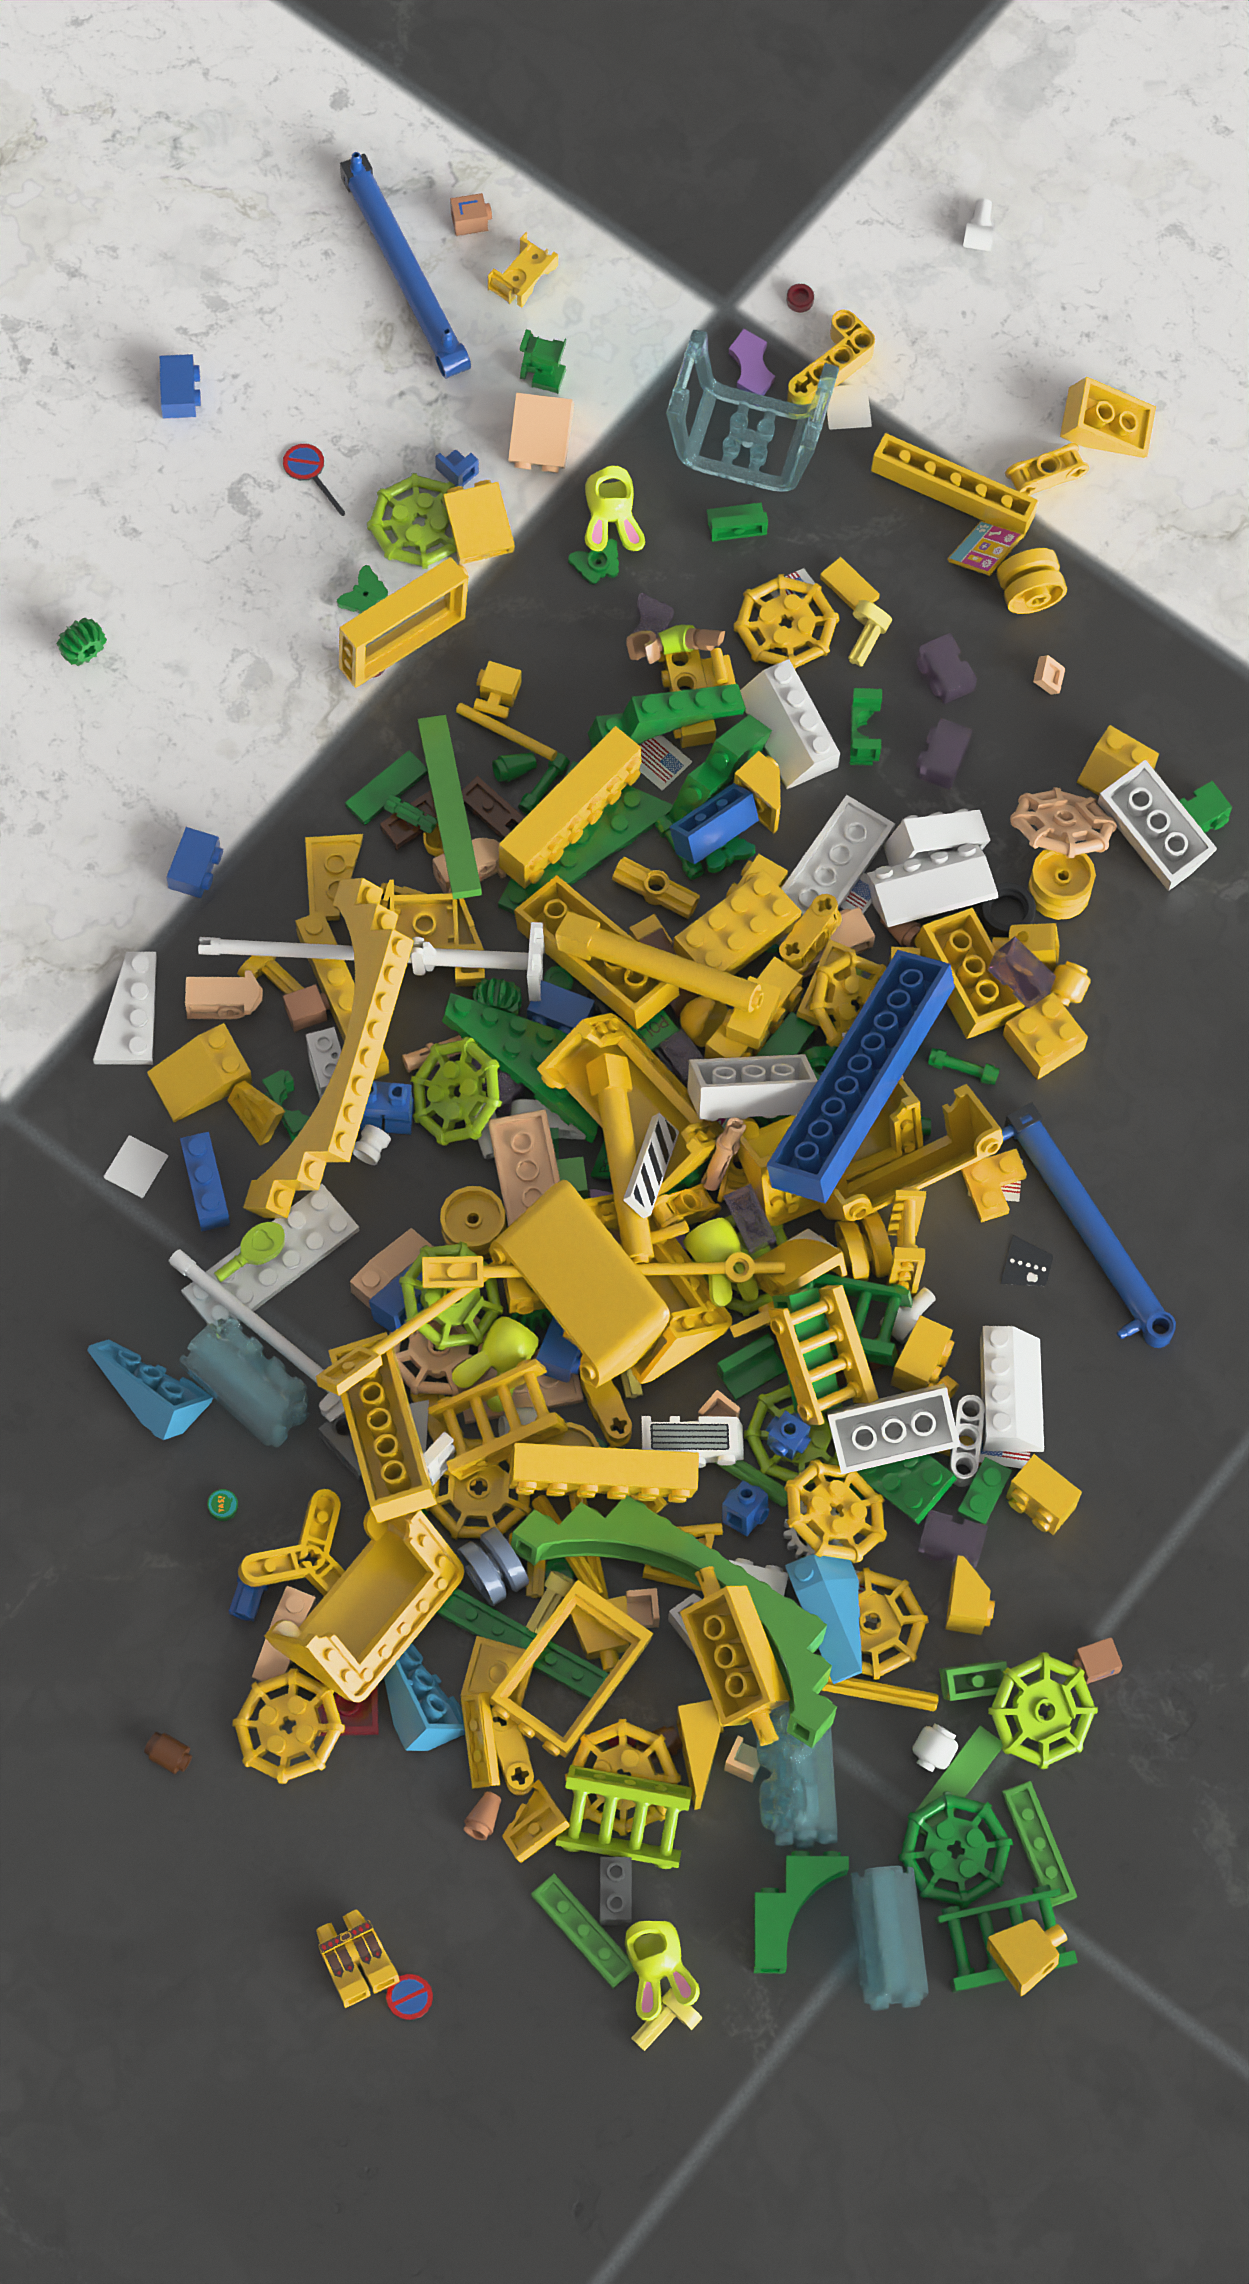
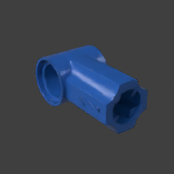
M238 1575V1586L229 1609V1614L241 1620L254 1621L264 1591L268 1590L270 1584L251 1587L244 1584Z

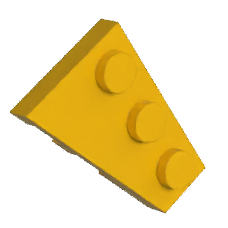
M363 834L305 837L310 915L323 910L327 921L339 920L341 912L332 907L340 880L352 879L363 842Z

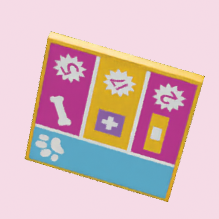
M980 521L947 560L950 563L990 576L1019 543L1023 535Z

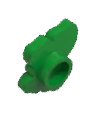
M609 539L602 551L591 550L590 553L584 551L573 552L568 557V563L578 573H582V578L591 585L597 584L600 581V577L604 578L606 575L611 578L616 577L619 573L617 541Z
M365 565L359 571L358 585H354L353 591L341 595L337 599V606L341 609H347L352 612L357 611L361 614L388 597V590L383 582L378 580V576L372 571L371 567Z
M737 835L705 857L708 871L716 873L724 867L731 866L735 860L749 859L755 854V845L747 842L745 839H739Z

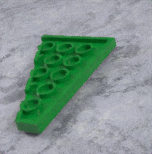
M572 762L565 777L574 769L578 762ZM626 785L621 790L622 794L613 805L608 804L602 810L603 813L597 822L593 825L589 823L583 829L580 839L574 844L569 843L563 849L562 857L555 864L550 863L544 869L545 872L535 884L531 882L524 889L511 878L498 902V908L515 915L514 910L556 875L569 886H572L586 876L588 871L596 869L617 851L620 852L637 840L639 835L651 830L659 818L669 815L673 805L630 785Z
M450 993L442 1022L451 1030L458 1032L462 1039L465 1037L473 1038L476 1045L492 1059L498 1061L501 1071L508 1073L510 1078L517 1084L522 1082L535 1093L534 1098L552 1113H556L568 1126L573 1124L586 1135L585 1140L592 1143L599 1124L566 1088L559 1089L555 1087L552 1089L548 1087L541 1079V1073L537 1070L539 1065L568 1034Z

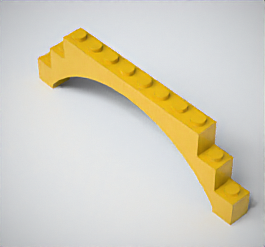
M364 878L340 880L332 906L338 909L345 919L354 951L355 988L346 1039L328 1086L301 1132L288 1149L257 1180H251L243 1208L263 1218H288L295 1191L319 1190L326 1163L350 1162L414 942V940L394 930L398 914L380 905L384 889Z

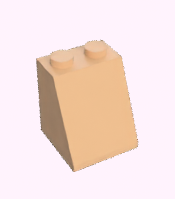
M516 393L508 458L509 462L514 463V468L531 470V465L542 466V471L558 473L559 468L565 469L574 411L572 399Z

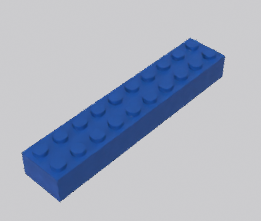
M897 950L766 1166L772 1188L826 1204L955 988L949 963Z

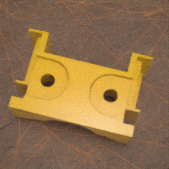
M525 232L520 238V254L502 274L493 269L488 274V290L493 291L508 301V304L517 295V305L522 308L540 276L544 273L548 275L550 271L556 269L558 266V254L553 252L549 255L548 249L543 251L528 241L527 232Z

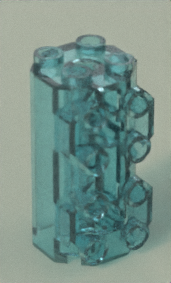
M231 1316L227 1320L221 1318L217 1320L218 1326L213 1323L207 1325L189 1343L187 1348L191 1353L188 1357L182 1354L179 1359L180 1366L266 1447L272 1444L277 1448L288 1437L287 1432L294 1425L300 1426L309 1416V1413L306 1411L309 1405V1396L305 1392L308 1388L297 1376L291 1378L284 1371L286 1367L278 1358L273 1356L270 1360L266 1359L262 1352L265 1349L255 1337L251 1336L248 1338L242 1333L243 1328L237 1320Z
M789 1708L772 1711L769 1716L779 1739L777 1741L773 1740L771 1744L760 1746V1741L756 1734L758 1762L762 1767L767 1768L771 1772L770 1778L764 1780L760 1786L759 1796L762 1825L774 1833L775 1845L779 1846L795 1843L797 1849L814 1848L815 1842L821 1844L836 1843L837 1816L831 1727L815 1746L810 1748L786 1732L790 1718Z
M902 1866L869 1868L865 1870V1876L860 1878L858 1872L851 1873V1909L853 1925L856 1929L859 1955L858 1970L864 2003L870 2004L871 2010L890 2008L889 2004L902 2003V2007L921 2005L920 2001L926 1998L929 1992L914 1868L908 1867L906 1873H903Z

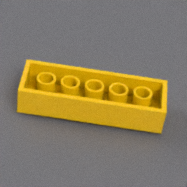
M615 726L499 843V868L524 889L531 882L533 884L538 882L545 872L544 869L550 863L555 864L562 857L563 849L569 843H576L582 836L583 829L589 823L593 825L597 822L603 813L602 810L608 804L613 805L622 794L621 790L627 784L631 786L637 781L641 774V746Z
M556 875L514 910L517 929L530 940L531 922L543 923L545 953L636 1030L641 1028L680 995L679 987L595 957L587 961L559 951L555 933L568 911L600 922L601 929L634 940L559 876Z
M387 1332L328 1350L332 1364L359 1345L367 1349L371 1348L388 1336ZM393 1347L381 1355L383 1365L340 1395L369 1504L378 1523L437 1505Z
M515 1443L510 1452L509 1489H516L517 1494L523 1495L534 1494V1490H545L546 1495L564 1496L565 1492H577V1497L594 1498L595 1493L607 1494L609 1499H625L626 1495H638V1500L655 1501L656 1496L668 1497L669 1502L684 1503L686 1498H691L698 1490L699 1453Z

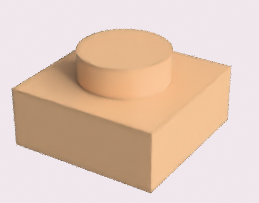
M1041 656L1038 659L1033 682L1050 695L1060 693L1065 668L1050 656Z

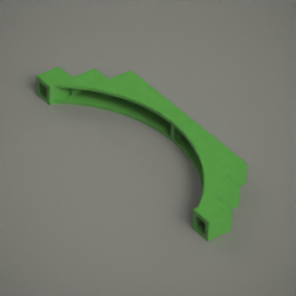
M626 1495L625 1499H622L606 1518L596 1509L580 1502L560 1525L555 1523L550 1516L543 1515L534 1509L513 1531L512 1549L517 1555L534 1566L541 1560L560 1557H612L663 1569L699 1587L700 1584L695 1576V1572L700 1571L702 1568L713 1566L721 1589L726 1586H747L791 1699L788 1701L790 1718L786 1732L810 1748H813L833 1724L837 1706L832 1704L827 1697L818 1695L828 1683L832 1665L822 1656L814 1654L824 1640L827 1624L817 1615L810 1614L799 1607L792 1599L784 1597L773 1590L766 1582L759 1581L748 1574L741 1566L734 1565L722 1557L718 1551L710 1549L697 1541L692 1534L685 1533L674 1526L667 1518L657 1515L641 1501L634 1500Z

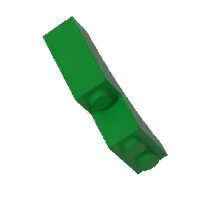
M749 714L716 739L706 761L688 774L669 813L670 818L677 822L722 792L734 778L735 772L758 751L762 752L772 730Z
M791 1012L755 1057L800 1055L814 1039L815 1027L802 1018L797 1017L794 1012ZM777 1115L774 1118L754 1116L752 1119L755 1120L759 1128H763L791 1115Z
M794 1851L792 1856H786L785 1893H779L778 1888H762L761 1893L755 1892L754 1973L785 1974L787 1969V1942L796 1915L809 1897L818 1889L836 1878L847 1875L849 1856H841V1852L837 1851L823 1852V1856H810L808 1851Z

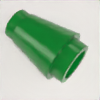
M532 752L500 755L496 760L492 761L493 773L498 782L504 781L509 783L537 768L536 759Z

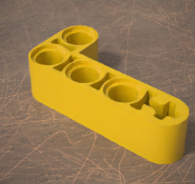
M843 309L834 313L831 321L830 337L836 345L790 380L787 403L793 410L804 411L872 358L875 336L851 311ZM839 326H846V327H848V328H847V329H842V328H839ZM858 344H863V345H865V346H867V347H859V346H857V345H858ZM837 360H843L846 363H838ZM816 376H824L825 379H818Z

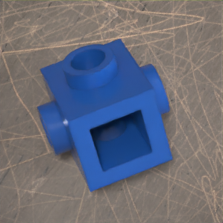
M785 1410L780 1418L775 1416L766 1429L769 1432L767 1445L777 1455L786 1457L791 1461L798 1452L802 1454L811 1441V1438H809L810 1426L804 1423L799 1414L795 1412L790 1414ZM786 1429V1430H788L789 1432H791L792 1434L789 1435V1434L785 1433L784 1430Z
M743 1480L736 1489H731L726 1495L725 1501L722 1503V1522L748 1536L758 1524L764 1523L769 1515L768 1494L762 1488L753 1486Z

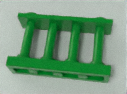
M822 1274L801 1287L820 1289L827 1285H843L845 1295L859 1297L853 1320L866 1360L895 1367L898 1355L895 1344L890 1342L899 1306L912 1308L913 1301L910 1290L898 1284L886 1286L829 1274ZM871 1300L888 1303L879 1336L874 1340L861 1336ZM824 1313L825 1324L829 1330V1324ZM832 1341L829 1343L831 1354L838 1356L835 1343Z
M1050 1885L1033 1888L1032 1895L960 1911L959 1905L941 1909L942 1915L936 1917L935 1922L936 1924L947 1922L959 1971H956L957 1978L950 1980L952 1992L1008 1980L987 1950L988 1937L995 1934L990 1912L1008 1908L1013 1927L1024 1922L1020 1905L1038 1901L1046 1931L1056 1925L1050 1898L1061 1895L1060 1888L1051 1890ZM978 1915L989 1964L986 1965L987 1971L975 1973L974 1967L971 1968L959 1920ZM1061 1944L1055 1947L1059 1953L1058 1965L1054 1969L1078 1963L1075 1950L1066 1952L1065 1946L1062 1947Z

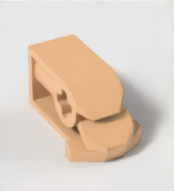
M488 838L472 840L480 881L496 873L499 874L500 878L506 877V873L499 868V842ZM442 854L433 858V875L444 894L452 892L445 857Z
M245 971V977H186L185 1006L187 1019H238L245 1015H250L262 1002L263 988L259 985L251 971Z

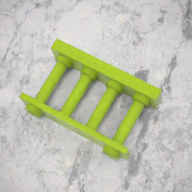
M570 1765L565 1788L572 1789L575 1792L569 1822L570 1827L557 1836L555 1846H561L564 1850L570 1852L582 1850L615 1857H632V1860L653 1863L656 1867L662 1869L679 1868L682 1850L672 1848L678 1814L682 1810L689 1811L692 1787ZM590 1793L603 1795L605 1798L599 1835L581 1832L586 1796ZM620 1799L632 1800L636 1804L630 1841L611 1837L617 1800ZM651 1804L664 1806L667 1809L660 1846L642 1843L647 1810Z

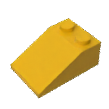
M1085 377L1068 389L1060 437L1082 447L1145 458L1148 455L1156 406L1089 377Z
M224 1023L198 1035L147 1072L173 1122L229 1096L235 1084L244 1080L250 1085L253 1084L251 1071Z
M713 1700L681 1705L677 1709L676 1723L683 1745L682 1752L689 1786L693 1788L691 1796L694 1810L701 1808L720 1733H724L723 1725Z

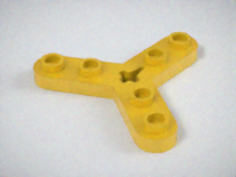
M321 1489L314 1493L308 1503L298 1545L246 1556L238 1568V1575L241 1581L248 1586L258 1587L306 1577L325 1596L345 1572L329 1555L341 1506L337 1494L329 1489ZM308 1553H310L311 1557L318 1559L314 1566H312L310 1561H303L298 1564V1561L305 1559Z

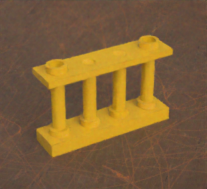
M904 1187L895 1192L887 1227V1235H897V1247L894 1249L886 1286L891 1284L904 1286L907 1290H910L911 1297L913 1298L917 1294L925 1262V1248H918L915 1245V1236H917L923 1212L926 1191H919L915 1187Z
M827 1285L820 1288L819 1302L789 1314L788 1308H772L768 1310L770 1327L777 1337L797 1399L798 1414L807 1425L823 1424L824 1420L821 1411L850 1398L853 1399L854 1403H871L879 1399L843 1285ZM825 1313L829 1330L798 1342L794 1325ZM834 1341L838 1358L808 1371L803 1354ZM843 1370L848 1383L847 1387L817 1400L812 1382Z
M537 1359L521 1361L517 1364L516 1368L458 1395L441 1398L436 1402V1405L427 1408L429 1414L439 1422L445 1420L450 1437L454 1440L452 1443L456 1454L453 1459L446 1461L449 1472L459 1480L510 1458V1452L515 1443L540 1444L568 1431L565 1420L557 1413L548 1411L536 1378L547 1373V1370ZM526 1383L537 1414L535 1421L527 1425L521 1424L510 1393V1389ZM499 1395L510 1427L507 1434L498 1438L494 1437L483 1405L484 1401ZM472 1408L483 1439L481 1446L472 1450L467 1449L456 1414Z

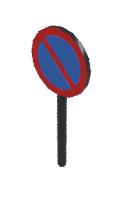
M298 444L286 451L283 457L285 472L291 478L299 481L313 479L339 514L344 516L345 511L318 477L324 468L322 452L316 446L310 444Z
M406 1974L399 1976L400 1982L381 1990V1992L387 1993L386 2001L390 2011L402 2020L412 2021L419 2019L432 2006L433 1993L431 1986L418 1975ZM365 1980L367 1986L371 1988L368 1980Z

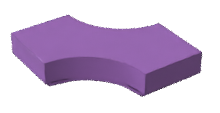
M743 329L730 346L728 354L737 361L741 370L737 388L760 401L774 383L775 375L766 368L763 361L767 342Z

